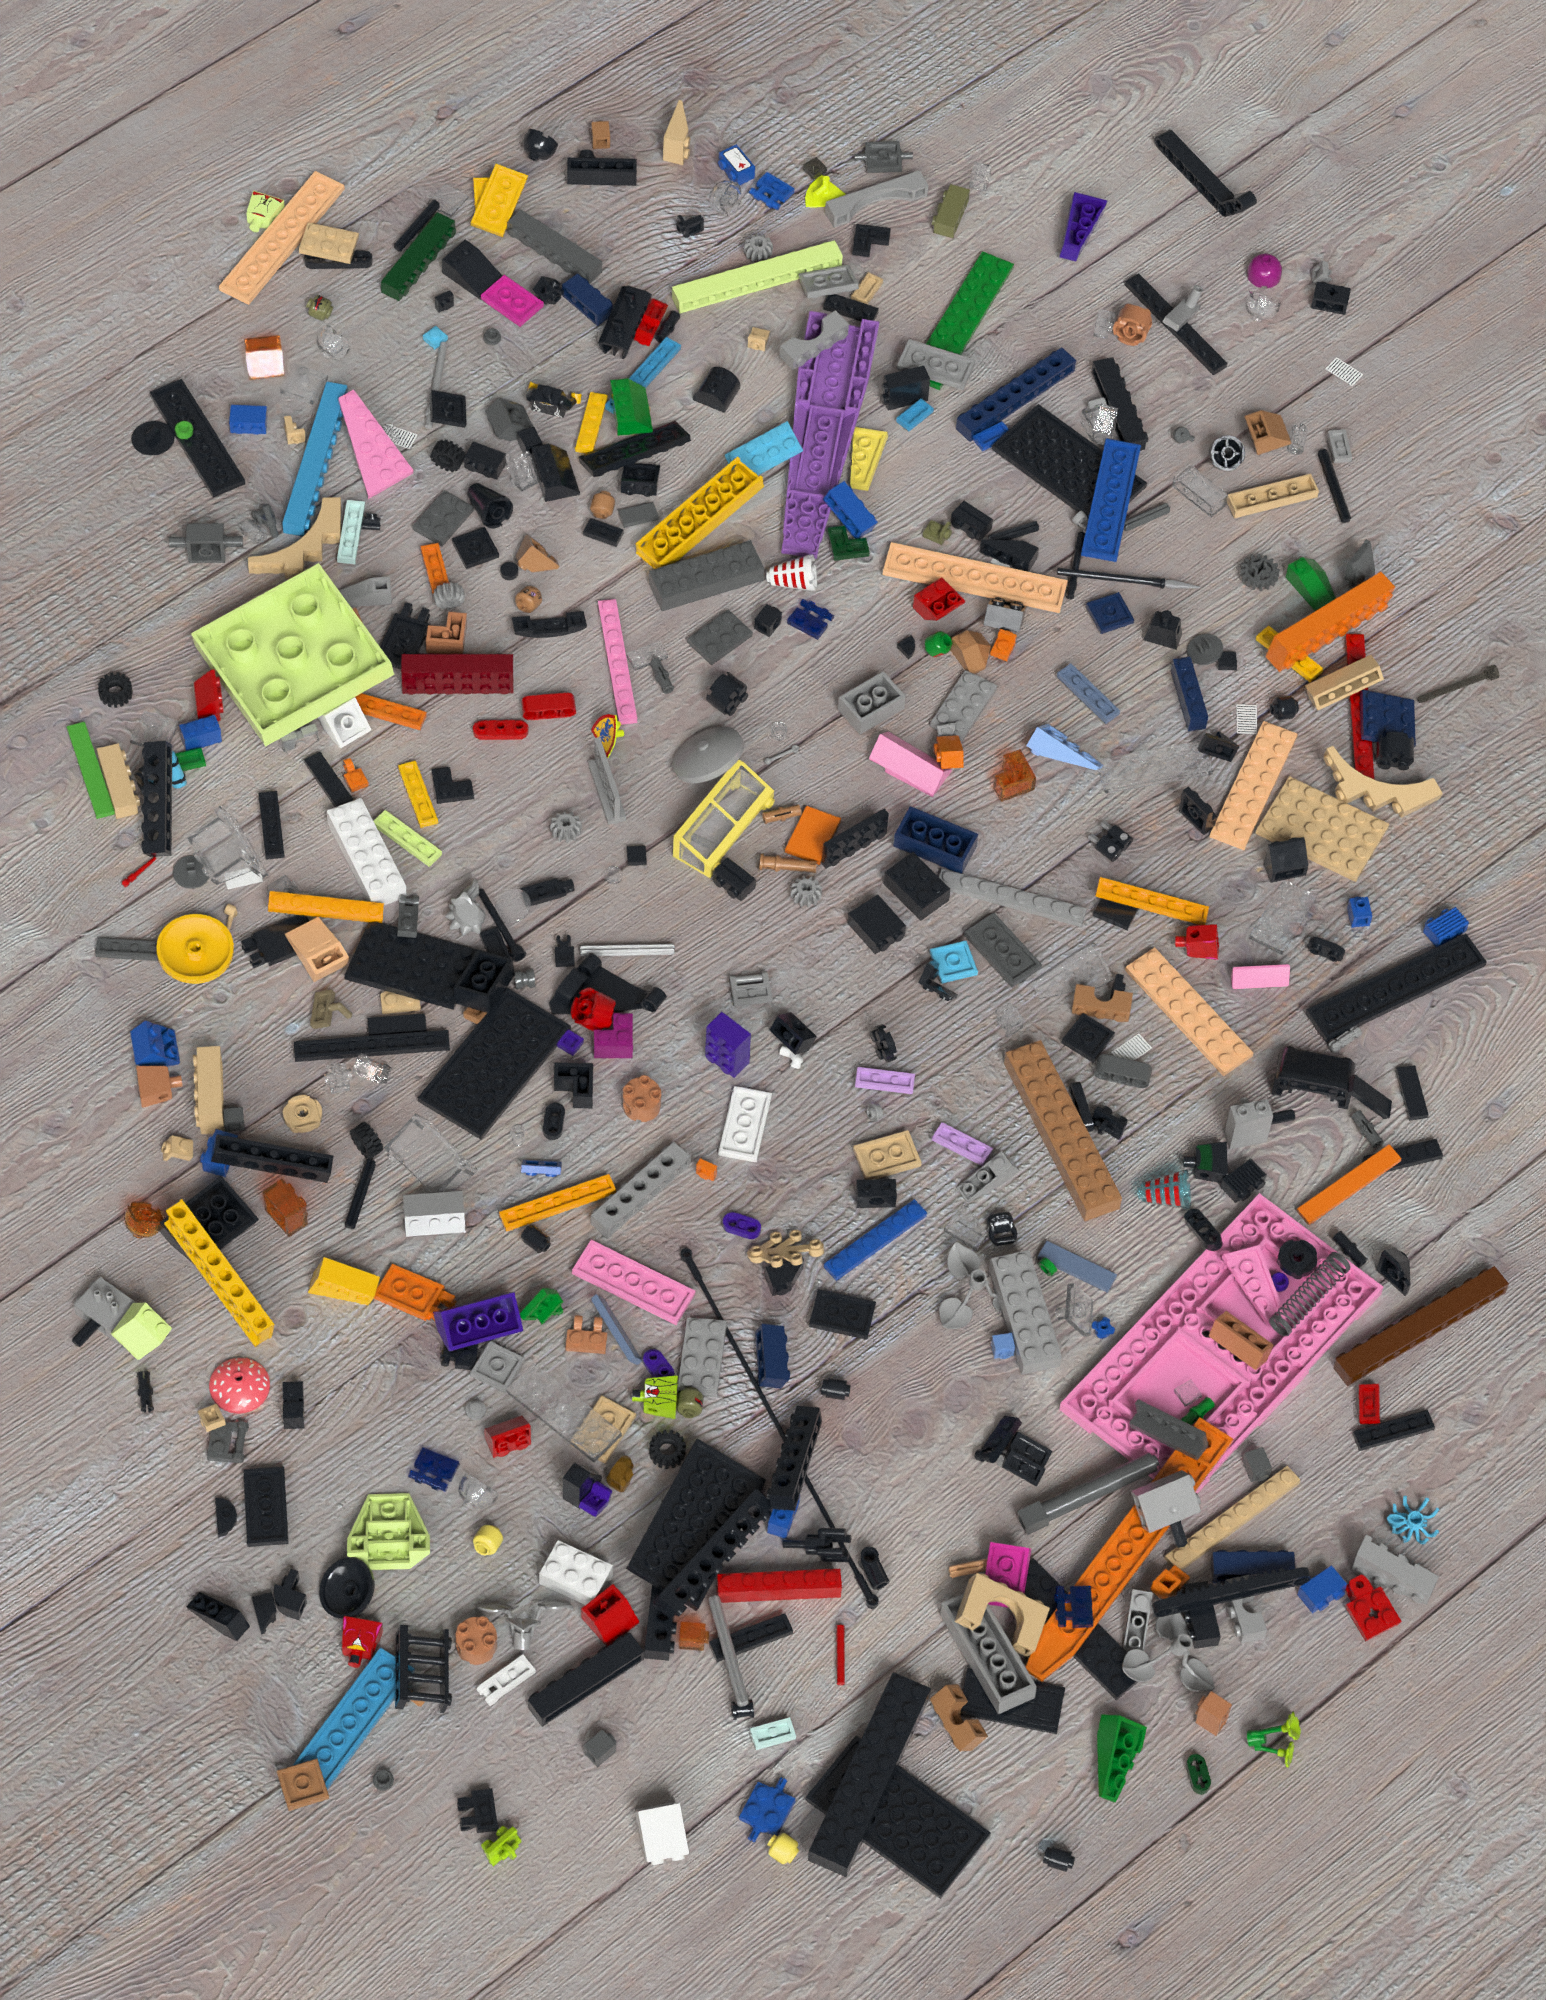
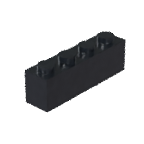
M568 157L567 184L636 186L637 159Z

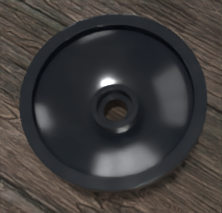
M343 1558L333 1563L327 1569L320 1583L319 1597L324 1610L335 1618L343 1619L344 1616L355 1617L366 1609L372 1599L375 1588L374 1576L370 1567L359 1559Z

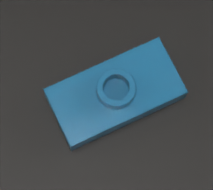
M919 399L896 418V422L909 432L931 415L934 408L923 399Z

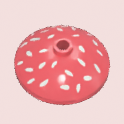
M233 1358L220 1364L212 1373L209 1382L210 1394L213 1401L221 1409L236 1414L247 1413L257 1409L264 1403L270 1391V1379L265 1368L258 1362L249 1358ZM240 1377L242 1380L236 1381V1378Z

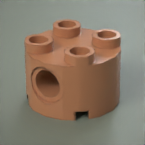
M1126 304L1120 310L1113 326L1114 335L1117 334L1118 340L1131 346L1143 343L1152 325L1150 310Z
M642 1075L630 1080L624 1086L623 1110L631 1120L636 1121L637 1119L641 1120V1122H647L659 1114L661 1108V1089L654 1080L646 1075Z
M471 1617L457 1626L456 1648L462 1660H466L473 1665H479L492 1659L497 1650V1633L494 1625L487 1617Z

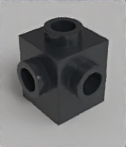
M541 276L532 289L539 296L538 299L546 305L547 303L555 305L564 293V290L560 287L561 284L557 280Z

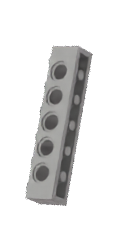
M675 1142L665 1146L656 1158H651L645 1168L638 1170L628 1183L624 1182L620 1186L619 1191L614 1195H609L602 1206H598L592 1211L591 1225L607 1239L611 1237L690 1166L691 1156ZM609 1212H614V1213H616V1214H614V1215H609L608 1213H609Z

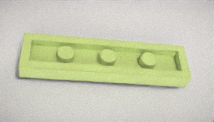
M384 810L373 821L379 831L428 867L442 856L440 849L388 811Z

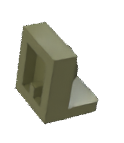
M931 520L923 532V537L942 545L952 534L950 529L951 522L947 521L944 526Z

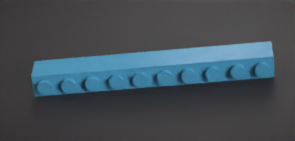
M326 382L283 519V533L303 537L306 531L310 530V518L314 516L316 510L315 502H318L320 498L319 489L320 487L323 488L324 485L323 476L324 473L327 474L328 460L332 459L333 456L332 447L337 443L338 436L336 434L337 431L341 430V418L343 415L338 399L348 393L347 385Z

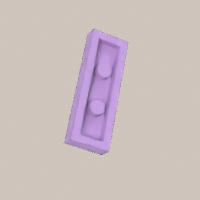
M857 1067L855 1087L913 1094L915 1074Z
M941 1122L932 1136V1141L981 1166L985 1165L993 1152L992 1147Z

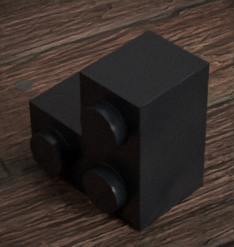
M554 1063V1091H573V1108L593 1109V1063Z

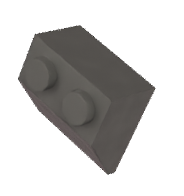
M499 397L486 410L488 420L499 439L507 441L517 440L519 431L533 427L524 406Z

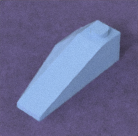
M1050 724L1037 727L1026 745L1037 756L1041 755L1093 770H1099L1104 766L1089 753L1080 752L1079 745L1067 741L1068 737Z

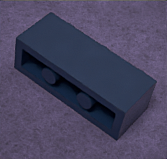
M577 273L562 284V289L564 290L562 296L596 326H599L609 318L613 309L612 301L605 298L597 288L591 286L587 279L582 278Z
M761 1324L755 1332L759 1386L782 1389L790 1379V1371L787 1367L789 1354L786 1352L787 1334H785L784 1326Z

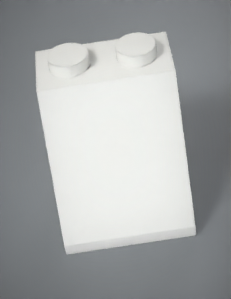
M675 1801L634 1810L646 1862H651V1865L664 1863L663 1859L672 1858V1861L685 1859L684 1855L689 1854L680 1803Z

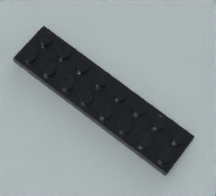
M182 379L150 391L151 399L213 498L245 485L244 477ZM181 421L190 422L193 426V435L188 439L178 438L175 433L177 423Z
M1034 1558L1030 1560L1024 1594L1032 1600L1041 1601L1050 1608L1045 1621L1046 1624L1068 1592ZM1097 1624L1073 1657L1116 1701L1138 1683V1681L1129 1678L1122 1669L1123 1659L1127 1652Z

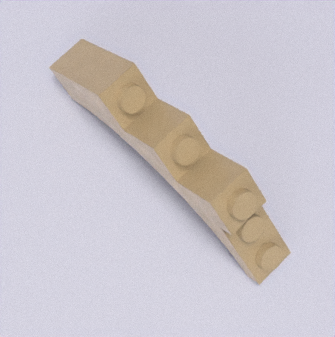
M341 497L322 498L321 510L316 522L300 540L291 546L275 553L248 557L249 573H285V579H291L304 571V561H322L323 544L340 543Z
M1334 746L1327 748L1323 758L1326 765L1331 767L1336 782H1339L1335 789L1336 797L1339 801H1343L1344 804L1364 796V802L1367 807L1371 808L1372 812L1392 803L1394 812L1402 818L1439 800L1443 794L1434 778L1408 785L1379 782L1364 776L1352 768L1339 755Z

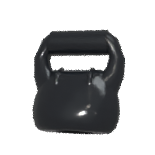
M1001 1212L987 1217L989 1239L994 1245L1012 1244L1017 1240L1018 1233L1013 1224L1011 1213ZM1011 1231L1013 1234L1012 1236L994 1238V1235Z

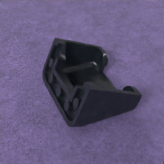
M1286 1046L1279 1052L1272 1095L1281 1096L1285 1090H1288V1093H1292L1293 1089L1331 1096L1330 1101L1334 1102V1099L1338 1101V1108L1348 1110L1352 1096L1348 1093L1350 1076L1355 1075L1356 1064L1350 1058H1340Z

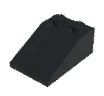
M466 239L442 259V273L480 300L481 294L502 277V274L485 255Z

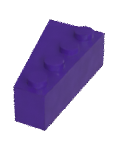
M1074 192L1069 207L1060 258L1077 261L1104 213L1107 200Z

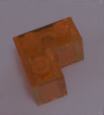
M1021 749L1003 755L1002 769L1004 772L994 776L993 789L999 800L1003 802L1035 790L1036 776Z

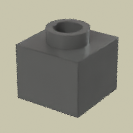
M243 1107L223 1109L225 1132L244 1131Z

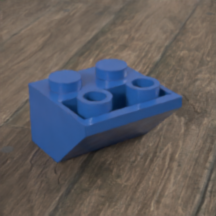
M144 1021L130 1031L136 1065L173 1066L180 1063L175 1030Z

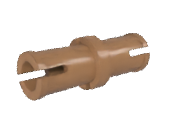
M799 804L785 808L781 806L777 810L763 812V821L765 824L779 820L783 822L788 818L801 816V808ZM789 812V813H787V814H783V815H779V816H774V815H777V814Z

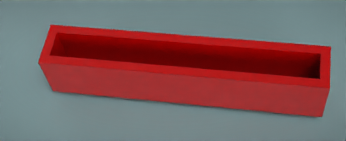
M841 1569L717 1574V1595L720 1597L721 1603L841 1598Z

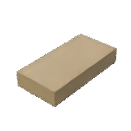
M868 272L858 285L859 289H856L851 295V299L868 304L883 284V279Z

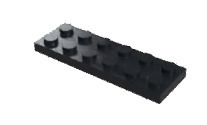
M674 421L653 429V432L642 433L579 456V461L593 477H599L609 471L618 470L625 465L634 464L641 459L651 458L660 452H667L676 446H683L685 443L690 442L691 438L690 434Z

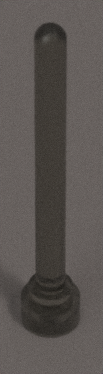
M1494 664L1488 666L1480 674L1423 694L1417 698V701L1423 703L1484 679L1491 681L1498 679V668Z

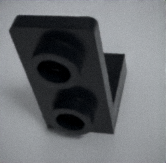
M934 960L928 962L918 983L923 985V989L938 993L939 997L943 1000L956 999L958 994L932 981L938 976L940 963Z

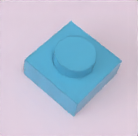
M435 326L423 335V340L435 350L440 346L441 342L448 341V336Z

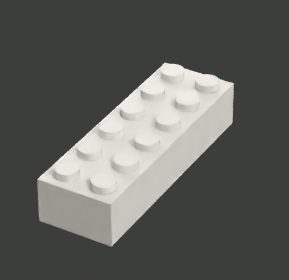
M362 798L327 810V823L366 901L384 903L385 906L400 900V895H406V885Z

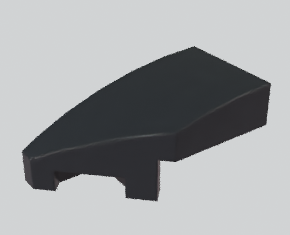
M272 1592L252 1597L261 1635L265 1634L266 1628L271 1622L274 1623L276 1621L275 1613L277 1610Z

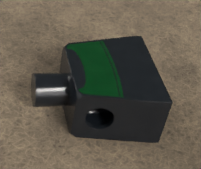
M1227 1142L1197 1145L1194 1156H1183V1167L1194 1168V1177L1196 1179L1221 1183L1222 1179L1228 1175Z

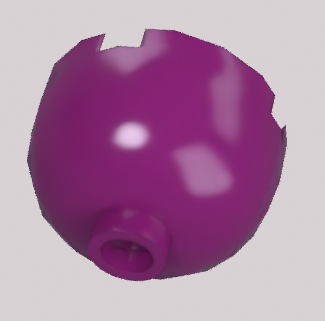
M1261 253L1256 255L1248 266V280L1259 288L1262 286H1267V288L1276 286L1280 282L1282 275L1280 261L1272 254Z

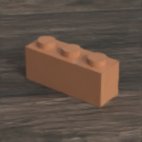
M1225 1311L1215 1319L1209 1333L1210 1338L1254 1370H1257L1267 1362L1274 1346L1228 1311Z

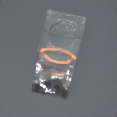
M361 1053L356 1058L351 1074L372 1082L387 1084L392 1068L387 1064L368 1058V1055Z

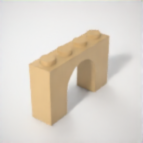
M976 1573L972 1576L967 1584L954 1622L973 1631L981 1624L989 1602L1003 1603L1012 1610L1016 1619V1629L1011 1641L1015 1651L1026 1657L1035 1652L1050 1608L1039 1600H1032L1026 1597L1024 1593L1008 1588L1004 1583L989 1579L985 1574Z

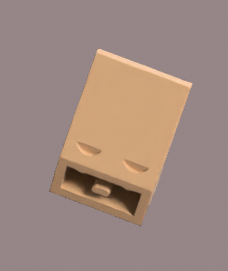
M319 917L285 934L313 982L343 968L348 963L349 956L341 943Z

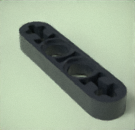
M354 251L350 264L338 261L326 262L324 258L304 255V264L309 269L369 268L373 263L372 254L369 251Z

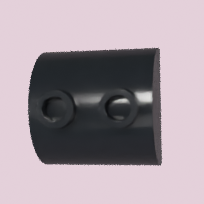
M712 367L695 392L693 400L725 413L740 389L739 379L725 368Z

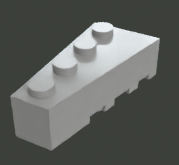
M1366 1534L1351 1571L1357 1576H1366L1367 1579L1374 1581L1378 1586L1388 1587L1396 1594L1406 1595L1417 1603L1427 1605L1439 1576L1417 1563L1409 1564L1405 1556L1390 1553L1386 1545L1381 1543L1378 1546L1371 1542L1372 1537Z

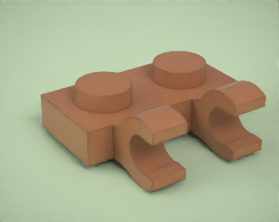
M575 1315L574 1329H567L566 1351L605 1354L607 1333L602 1332L603 1318L595 1317L593 1331H582L583 1316Z

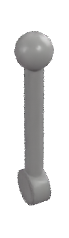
M793 745L792 749L772 758H765L764 762L769 765L772 761L787 754L797 753L799 746Z

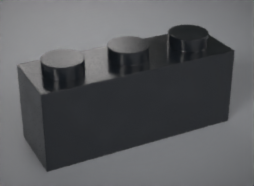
M1208 1581L1184 1584L1181 1593L1185 1594L1187 1589L1193 1592V1588H1197L1200 1591L1201 1586L1208 1589L1209 1583ZM1214 1605L1184 1612L1185 1623H1189L1190 1628L1188 1635L1193 1641L1194 1649L1219 1645L1221 1636Z

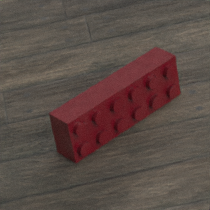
M402 654V694L486 695L514 693L513 654Z

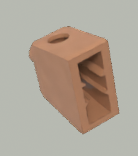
M136 1066L142 1108L171 1100V1088L183 1087L181 1075L169 1077L167 1066Z

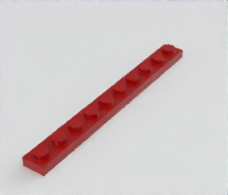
M1346 634L1345 645L1348 666L1365 658L1366 653L1364 634ZM1361 691L1349 696L1354 769L1364 776L1375 780L1372 741L1361 739Z

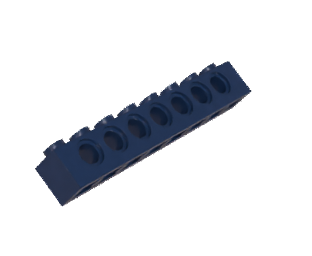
M1062 347L1057 351H1053L1047 358L1038 361L1032 368L1026 369L1022 375L1013 378L1007 385L1001 386L994 394L988 395L982 402L973 405L967 412L961 413L957 418L956 430L969 442L973 441V435L1001 422L1075 371L1076 359Z

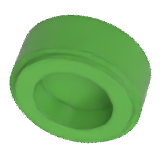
M188 421L177 423L175 426L176 436L180 439L190 438L193 435L192 424Z

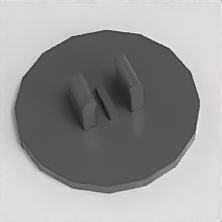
M1211 634L1196 636L1187 647L1188 656L1191 657L1194 663L1199 665L1214 663L1223 653L1222 641L1217 636Z
M198 856L183 857L173 867L174 880L184 888L195 889L201 887L210 878L211 869L209 863Z

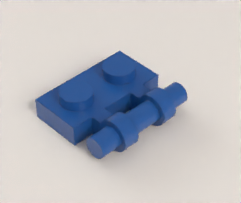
M766 172L757 181L756 186L759 189L751 188L749 193L754 196V199L766 203L767 207L779 210L781 204L777 203V201L785 203L794 194L795 188ZM765 193H768V194L771 195V197L769 198L768 196H766V195H764V194H765Z

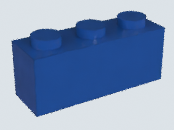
M845 481L829 490L823 498L855 539H860L871 532L878 523L874 515L867 510L864 503L858 499L852 488Z

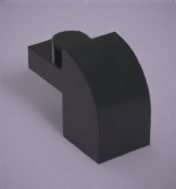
M290 1569L289 1574L284 1576L281 1586L277 1584L274 1586L275 1604L283 1615L300 1620L307 1604L306 1594L295 1591L300 1580L299 1571Z

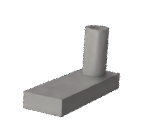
M1195 285L1189 297L1181 301L1164 318L1163 323L1175 331H1178L1201 307L1197 302L1203 292V288Z

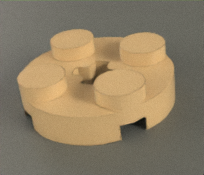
M295 1096L284 1106V1122L293 1133L310 1132L321 1124L322 1107L316 1099L313 1100L310 1096ZM300 1111L308 1113L305 1117L298 1116Z

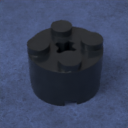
M727 672V675H720L710 687L712 693L711 695L707 694L706 701L724 715L732 716L736 712V707L748 698L749 694L746 693L747 685L730 672Z
M1389 732L1386 733L1385 737L1380 735L1377 738V763L1379 767L1384 770L1391 767H1398L1399 770L1403 771L1408 770L1409 766L1414 762V738L1411 736L1410 739L1406 733Z

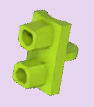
M502 1826L497 1830L496 1835L498 1839L495 1842L489 1839L481 1845L489 1863L493 1867L500 1860L504 1861L507 1857L512 1860L517 1857L515 1850L522 1841L517 1834V1829L513 1826L510 1829Z

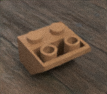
M1261 410L1245 416L1247 428L1257 455L1292 444L1281 415Z

